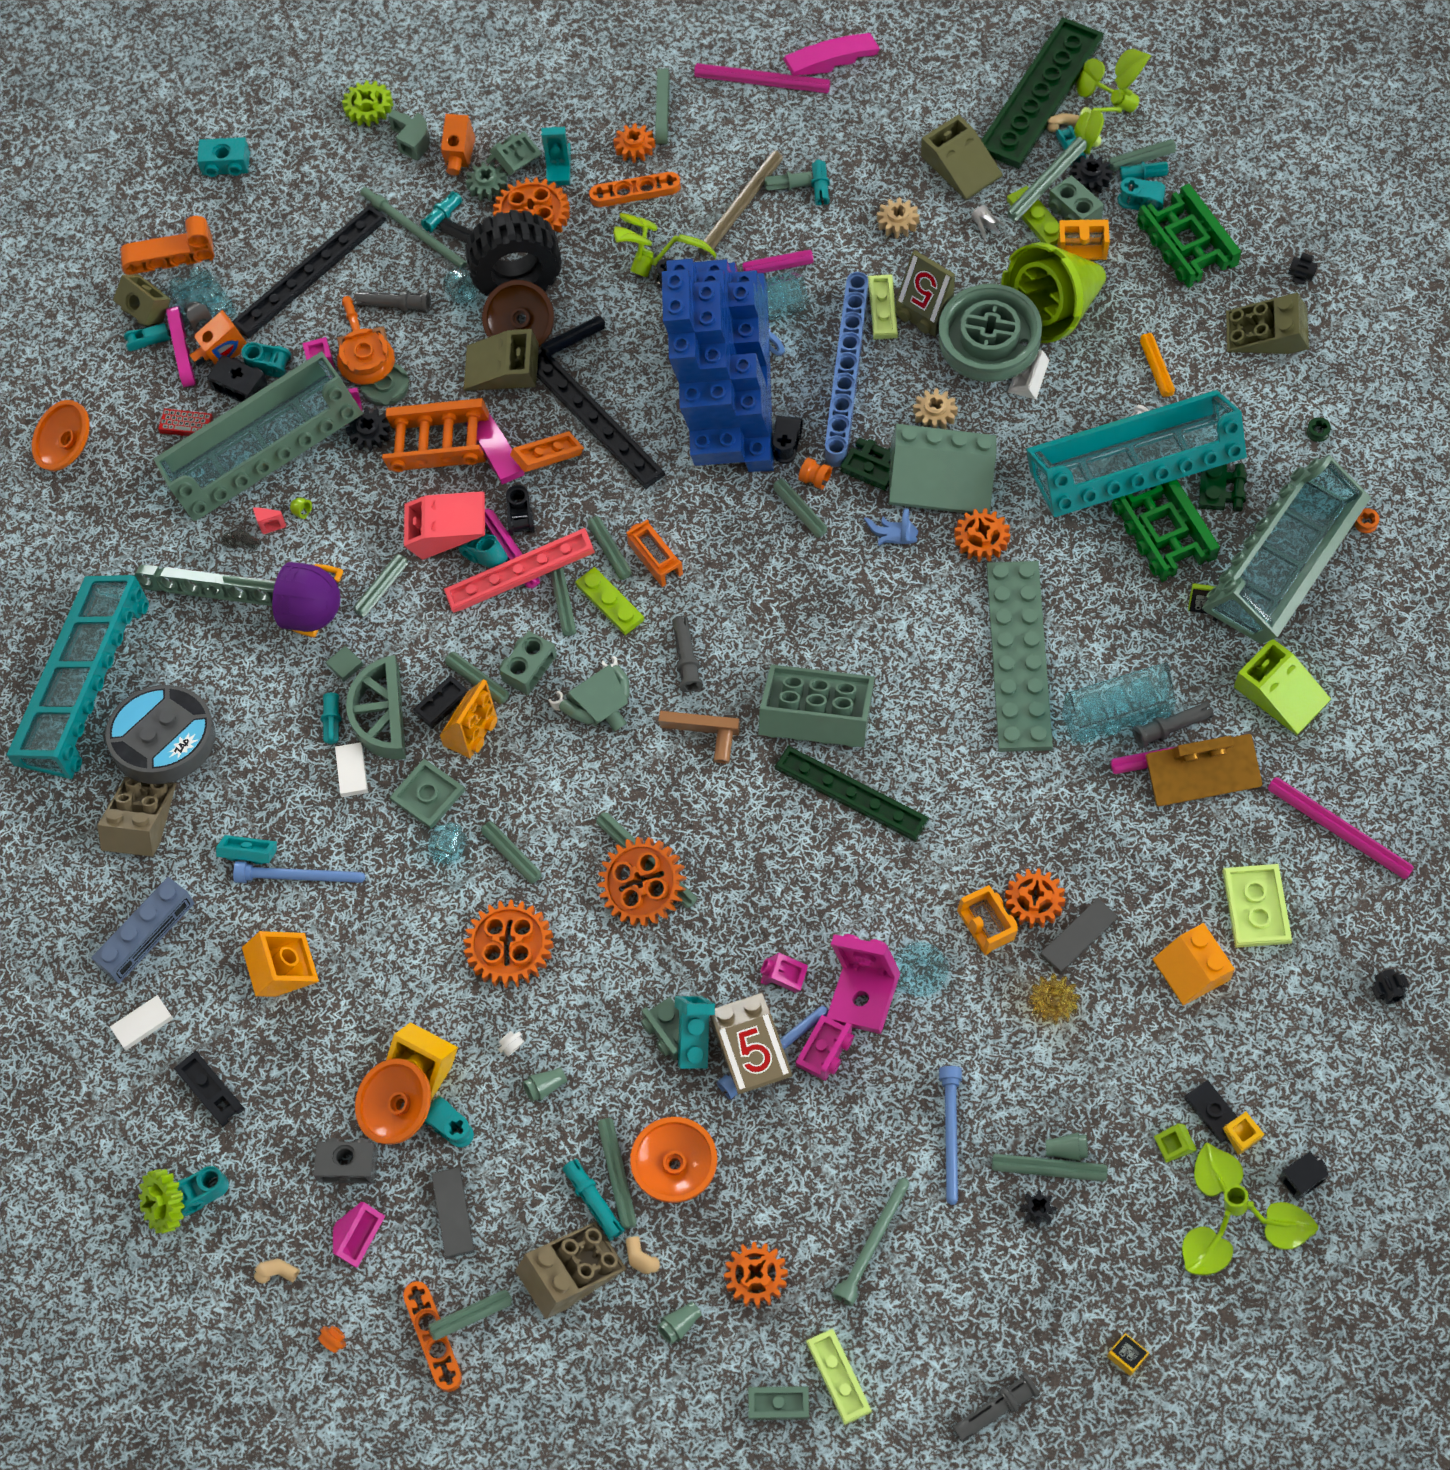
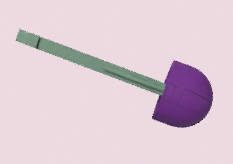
M288 562L279 571L276 581L169 567L159 569V566L140 565L134 574L141 588L145 590H162L167 593L272 606L274 619L282 629L305 632L321 629L333 620L340 606V590L335 579L322 568L311 564ZM235 587L242 589L244 592L237 590ZM258 590L264 591L267 595L259 592Z

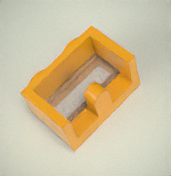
M1108 219L1059 220L1058 248L1087 260H1107L1110 243Z
M990 885L962 897L957 908V912L985 956L994 949L1013 941L1018 932L1016 920L1012 915L1007 914L1003 907L1002 898L997 892L994 893Z

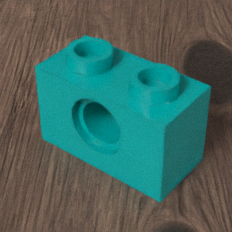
M245 137L199 139L197 163L202 175L215 177L222 174L238 176L242 173H248L250 150Z

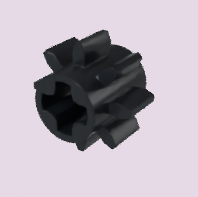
M1305 253L1301 254L1300 258L1294 256L1288 272L1289 275L1294 276L1292 282L1304 285L1306 280H1313L1318 267V263L1312 262L1314 256Z
M1389 969L1375 976V986L1371 987L1376 1000L1382 998V1001L1385 1000L1386 1004H1394L1406 997V988L1410 985L1404 974L1399 975L1394 969Z
M1039 1189L1037 1194L1032 1197L1026 1193L1025 1201L1028 1205L1022 1204L1019 1208V1211L1026 1212L1027 1214L1024 1218V1223L1032 1221L1035 1223L1036 1229L1039 1228L1042 1222L1051 1225L1052 1219L1048 1214H1056L1057 1212L1056 1207L1050 1206L1053 1196L1045 1197L1041 1195V1190ZM1034 1205L1036 1207L1042 1205L1044 1207L1043 1213L1041 1211L1033 1212Z

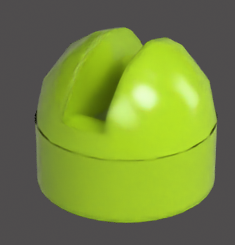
M302 497L294 499L290 504L291 513L296 517L305 519L312 510V502ZM304 508L307 511V514H301Z

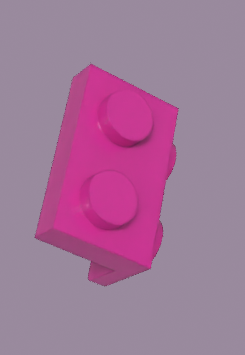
M821 1015L797 1058L795 1066L826 1081L830 1073L834 1075L841 1063L839 1056L843 1049L847 1051L853 1042L852 1024L846 1022L844 1026Z

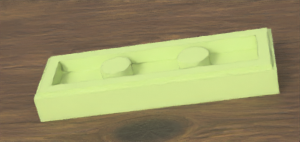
M892 274L868 276L873 340L898 338Z
M833 1328L806 1340V1344L844 1425L872 1413Z

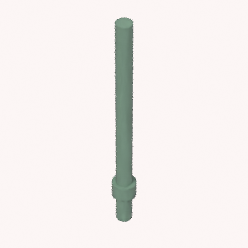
M367 187L361 189L360 194L369 200L372 206L379 212H385L461 270L467 266V262L388 204V200L382 195H376Z

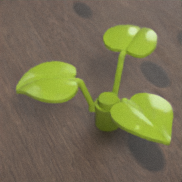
M1128 49L1120 56L1115 66V74L1117 75L1115 82L1119 88L1116 90L1099 82L1105 73V66L1102 61L1092 58L1085 62L1083 71L1076 82L1078 95L1087 98L1094 93L1096 86L1111 93L1110 100L1115 107L1093 108L1091 113L1084 112L1081 114L1075 125L1074 132L1076 137H1081L1087 142L1084 153L1090 155L1091 148L1101 133L1104 124V117L1101 112L1116 111L1121 113L1124 110L1131 113L1136 110L1139 104V96L1129 90L1128 87L1142 71L1151 57L1150 54L1136 49Z
M627 213L619 214L622 220L640 226L643 231L642 236L619 226H615L613 231L617 243L623 241L639 243L638 251L630 269L638 275L648 277L652 265L656 266L675 242H683L702 248L711 253L716 259V253L706 242L683 234L675 235L658 256L654 258V252L645 249L644 246H652V241L646 238L647 230L657 231L658 226L641 217Z
M1205 1143L1195 1162V1182L1198 1189L1206 1196L1214 1197L1223 1192L1224 1208L1226 1211L1217 1235L1209 1227H1197L1187 1233L1182 1245L1185 1270L1195 1275H1211L1228 1266L1233 1257V1246L1222 1237L1230 1216L1243 1215L1247 1209H1250L1262 1224H1267L1264 1231L1267 1241L1274 1247L1282 1250H1291L1301 1246L1318 1231V1225L1307 1212L1287 1202H1276L1268 1206L1267 1219L1264 1218L1255 1208L1254 1202L1248 1201V1192L1240 1185L1244 1175L1240 1162L1231 1154L1214 1147L1210 1143Z

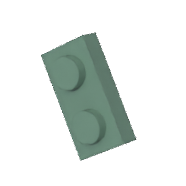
M809 1386L748 1387L749 1420H809Z

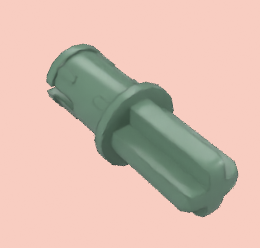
M811 171L792 174L786 172L784 175L767 176L764 180L765 188L767 191L780 189L791 191L792 188L810 187L812 173Z

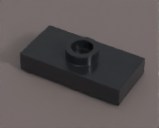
M450 675L413 709V712L433 729L460 704L469 690Z
M1207 1080L1186 1094L1184 1099L1221 1144L1228 1139L1223 1127L1238 1116Z

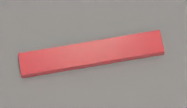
M583 528L444 588L450 608L454 613L595 553L586 529Z

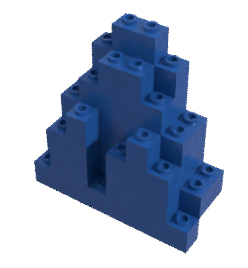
M693 258L666 261L667 271H662L663 323L668 333L669 361L679 382L680 410L689 429L690 456L694 465L745 462L749 472L774 471L768 287L764 273H757V270L738 272L735 262L728 263L727 259L694 262Z

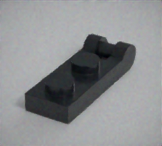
M194 1051L173 1068L222 1127L229 1123L228 1119L236 1112L240 1114L245 1110L239 1100L197 1051ZM226 1099L229 1104L220 1111L217 1105Z

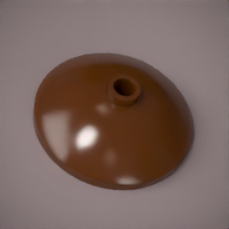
M512 280L496 287L486 299L482 311V323L487 337L507 330L532 329L539 342V347H541V344L549 338L554 326L555 315L550 298L539 286L524 280ZM521 315H525L526 317L524 323L519 322V317Z

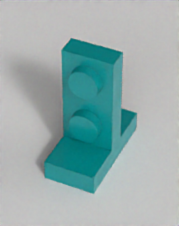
M541 128L548 185L553 182L556 183V186L570 185L571 144L567 141L566 128Z
M675 996V1008L679 1010L678 1067L680 1069L708 1068L709 1015H715V1003L703 996Z

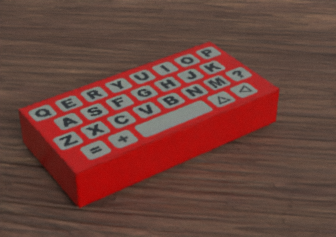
M164 409L158 430L162 434L190 436L213 421V416L211 413Z

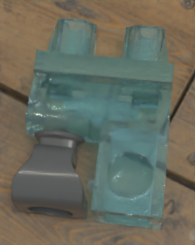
M197 266L190 271L191 278L183 282L181 278L176 277L169 281L173 299L176 305L179 306L183 315L187 314L195 334L212 319L211 314L214 318L223 310L229 318L236 315L231 299L208 269L204 271L200 266ZM207 319L203 326H196L200 320Z

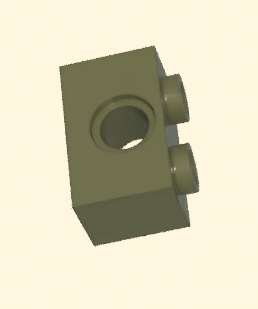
M135 274L121 276L113 301L121 307L122 311L136 318L139 324L150 327L151 325H159L163 322L171 299L141 275Z

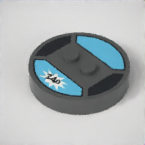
M174 685L152 686L128 696L112 712L105 731L106 744L116 767L127 777L148 784L169 783L193 773L209 757L216 736L214 722L204 700L193 691Z

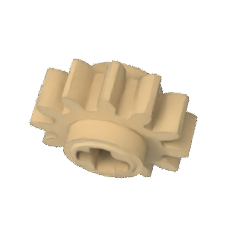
M900 197L896 203L888 199V206L880 205V212L877 213L879 230L886 229L885 236L894 233L896 239L899 238L900 233L908 237V231L915 232L916 224H919L918 207H910V200L902 203Z
M935 388L934 394H930L925 390L924 398L917 396L916 404L913 405L915 422L923 421L922 427L932 426V428H937V426H941L942 429H946V424H954L955 416H957L958 407L955 406L956 399H948V391L940 395L937 388Z

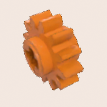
M634 123L633 128L624 125V132L616 131L617 138L613 139L614 148L617 156L622 155L623 161L631 158L632 163H635L636 158L645 161V154L653 155L652 148L656 147L655 139L653 138V131H646V125L639 129L637 124Z

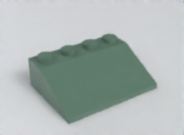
M896 424L891 438L888 505L973 514V509H977L979 513H982L984 508H987V514H990L996 463V435Z
M771 664L760 705L758 735L771 738H789L797 741H814L822 744H839L848 747H864L875 676Z

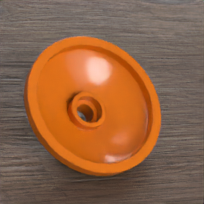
M73 400L57 402L39 420L32 438V455L37 465L48 471L64 469L72 464L84 450L89 437L90 423L88 413L80 403Z
M397 1058L377 1064L366 1074L357 1091L355 1114L360 1129L368 1138L381 1144L393 1145L406 1141L421 1128L428 1115L431 1103V1090L425 1073L416 1064ZM405 1101L404 1107L401 1109V1104Z
M666 1117L649 1124L637 1136L631 1150L630 1165L636 1183L647 1195L662 1202L680 1203L695 1198L709 1186L717 1169V1151L712 1137L700 1124L683 1117ZM678 1161L680 1162V1167L672 1169L670 1168V1163Z

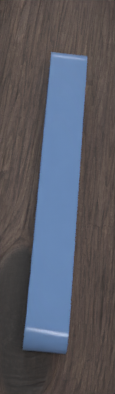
M853 272L846 280L825 440V460L827 464L833 467H840L849 451L868 301V277L862 272Z

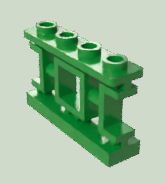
M1190 183L1182 186L1179 194L1177 192L1172 194V205L1165 209L1157 211L1152 203L1148 204L1147 208L1145 205L1139 207L1138 227L1142 231L1145 230L1152 246L1159 248L1164 262L1167 265L1171 264L1177 279L1180 282H1184L1188 288L1193 286L1194 281L1200 282L1203 275L1201 269L1213 263H1216L1222 271L1226 270L1227 266L1230 269L1238 266L1241 250ZM1185 209L1189 216L1180 220L1177 216L1184 213ZM1168 220L1170 225L1162 229L1159 224ZM1190 228L1197 237V240L1183 246L1176 234ZM1211 243L1215 250L1205 254L1203 249L1208 248ZM1194 255L1196 259L1188 264L1185 258Z
M1177 479L1151 487L1150 491L1136 497L1128 494L1113 499L1111 505L1114 513L1122 517L1125 531L1129 536H1134L1137 541L1136 547L1140 555L1147 557L1151 573L1154 576L1158 575L1162 582L1167 581V577L1170 575L1171 577L1175 576L1178 570L1176 562L1193 555L1199 565L1203 564L1205 560L1209 563L1217 559L1220 546ZM1164 493L1169 503L1157 507L1154 501L1162 498ZM1145 506L1147 512L1140 514L1138 519L1133 510ZM1168 515L1176 530L1159 537L1151 522ZM1189 532L1194 543L1182 547L1179 541L1187 538ZM1169 545L1173 552L1164 555L1163 559L1158 549Z

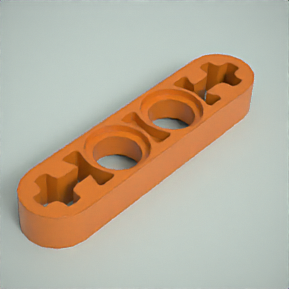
M664 172L597 184L589 191L590 201L596 207H606L673 195L681 188L680 177L674 172ZM667 181H672L673 185L668 186ZM644 185H651L653 187L650 191L641 190V187ZM621 189L630 191L627 195L623 196L617 193ZM602 193L603 198H598L597 194Z
M412 1282L404 1289L403 1297L432 1376L442 1391H455L462 1383V1373L448 1336L433 1340L429 1331H424L420 1328L421 1319L427 1315L435 1317L436 1321L441 1319L430 1290L424 1283ZM413 1290L425 1291V1294L421 1296L425 1309L420 1310L417 1302L414 1299L410 1300L413 1296ZM438 1342L445 1344L446 1352L442 1357L433 1358L430 1355V1348L433 1344ZM451 1358L452 1362L446 1363L449 1372L451 1374L456 1373V1376L452 1378L453 1383L448 1385L445 1381H440V1379L444 1378L441 1366L435 1369L434 1365L444 1364Z

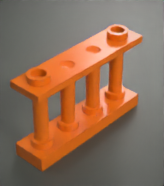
M483 398L386 408V418L392 429H396L394 453L382 454V459L389 471L403 472L404 470L464 464L475 465L486 462V457L480 445H476L478 422L489 420V411ZM468 422L466 446L452 447L454 424ZM444 425L442 448L428 450L430 427ZM420 427L418 451L404 452L406 429Z

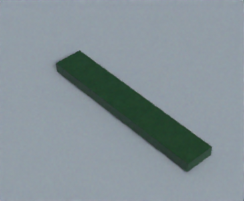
M787 746L775 765V770L915 842L929 821V817L790 746Z

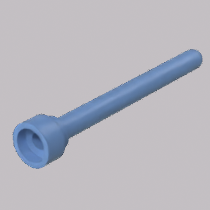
M236 861L233 879L235 883H247V881H252L253 878L362 883L365 880V874L350 871L253 867L247 861Z
M820 1006L781 1037L780 1041L783 1050L816 1025L821 1015L827 1016L828 1008ZM725 1075L717 1081L719 1089L722 1092L727 1091L725 1095L729 1100L738 1095L731 1075Z
M943 1066L939 1068V1081L942 1082V1087H945L946 1200L948 1204L954 1205L958 1202L956 1087H959V1082L962 1081V1068Z

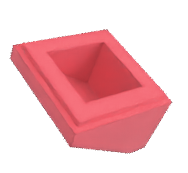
M259 507L253 508L262 534L285 528L286 523L281 511Z

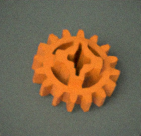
M984 508L982 513H979L977 509H973L972 516L964 513V520L958 519L957 528L954 531L955 546H960L959 552L961 554L968 552L967 559L970 560L973 556H976L977 562H981L982 557H986L987 561L990 562L992 555L999 558L1001 550H1007V545L1010 543V526L1004 525V517L997 519L996 511L990 515L987 514V508Z
M1037 868L1035 874H1031V871L1026 869L1024 877L1017 873L1015 875L1016 882L1011 880L1008 882L1009 890L1005 891V898L1008 900L1005 907L1006 909H1012L1010 915L1020 917V925L1028 921L1030 928H1033L1034 923H1039V926L1044 928L1046 920L1053 924L1055 922V915L1061 916L1063 910L1061 907L1065 905L1066 900L1062 897L1064 896L1065 889L1057 888L1060 882L1059 879L1050 880L1051 872L1043 876L1039 868ZM1037 890L1038 901H1036V905L1034 906V900H1032V895H1034V891ZM1043 909H1048L1045 912L1039 913Z
M752 1242L751 1249L747 1250L746 1246L742 1244L740 1254L734 1251L731 1253L734 1262L726 1261L725 1267L731 1272L724 1273V1280L731 1281L726 1285L728 1292L735 1290L733 1295L735 1301L742 1297L744 1298L745 1307H748L750 1302L753 1301L755 1302L756 1309L760 1308L761 1301H765L770 1306L771 1296L778 1299L781 1297L778 1288H786L787 1282L781 1278L788 1276V1270L780 1269L785 1265V1259H776L778 1256L777 1249L768 1252L767 1243H764L762 1248L759 1249L756 1242ZM751 1257H761L760 1259L755 1260L749 1259ZM772 1266L776 1271L774 1282L768 1276ZM738 1268L742 1273H744V1277L740 1280V1284H738L736 1280V1273ZM761 1270L760 1279L758 1277L751 1279V1271L756 1273ZM762 1289L764 1291L761 1293H750L752 1290Z

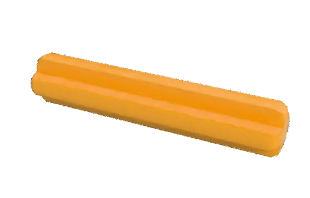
M1153 334L1141 335L1140 343L1161 396L1164 398L1173 396L1175 388Z

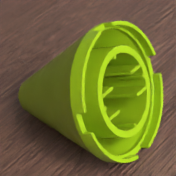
M1038 242L1017 249L1009 257L1008 260L1011 262L1008 270L1003 271L1001 285L1009 286L1022 292L1035 304L1042 321L1041 343H1051L1061 340L1073 332L1106 281V273L1104 268L1095 262L1051 244Z

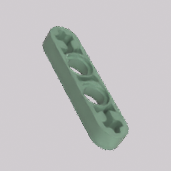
M657 68L656 144H668L669 68Z

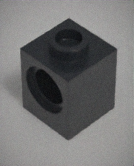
M1309 1151L1282 1170L1279 1179L1293 1197L1299 1201L1324 1183L1329 1173L1324 1161L1318 1156L1315 1157Z

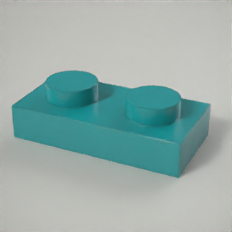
M224 835L216 847V857L226 858L230 861H252L255 864L269 863L277 851V841Z

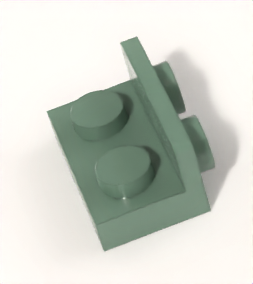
M524 131L517 136L515 134L510 135L503 142V145L499 142L489 150L491 155L486 159V162L490 164L497 160L509 176L536 160L542 152Z
M669 997L650 1010L647 1007L641 1010L643 1020L640 1022L649 1035L654 1033L659 1041L656 1042V1045L665 1057L670 1055L673 1061H676L678 1059L679 1010L675 1008L674 1001Z

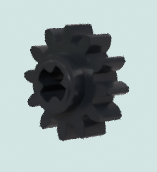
M1090 154L1089 159L1086 160L1085 157L1080 156L1079 162L1074 161L1072 163L1069 176L1072 175L1091 193H1093L1094 189L1102 193V187H1109L1113 171L1109 169L1110 162L1102 163V156L1096 160L1093 154Z
M365 407L364 414L348 423L349 427L345 428L350 444L357 443L358 450H362L364 446H367L369 452L372 451V446L375 444L378 448H382L381 440L389 441L388 432L391 431L386 415L380 416L377 408L373 413H369L368 408Z

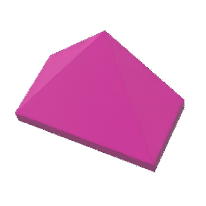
M360 1202L334 1225L333 1254L351 1266L358 1268L385 1216L365 1202Z

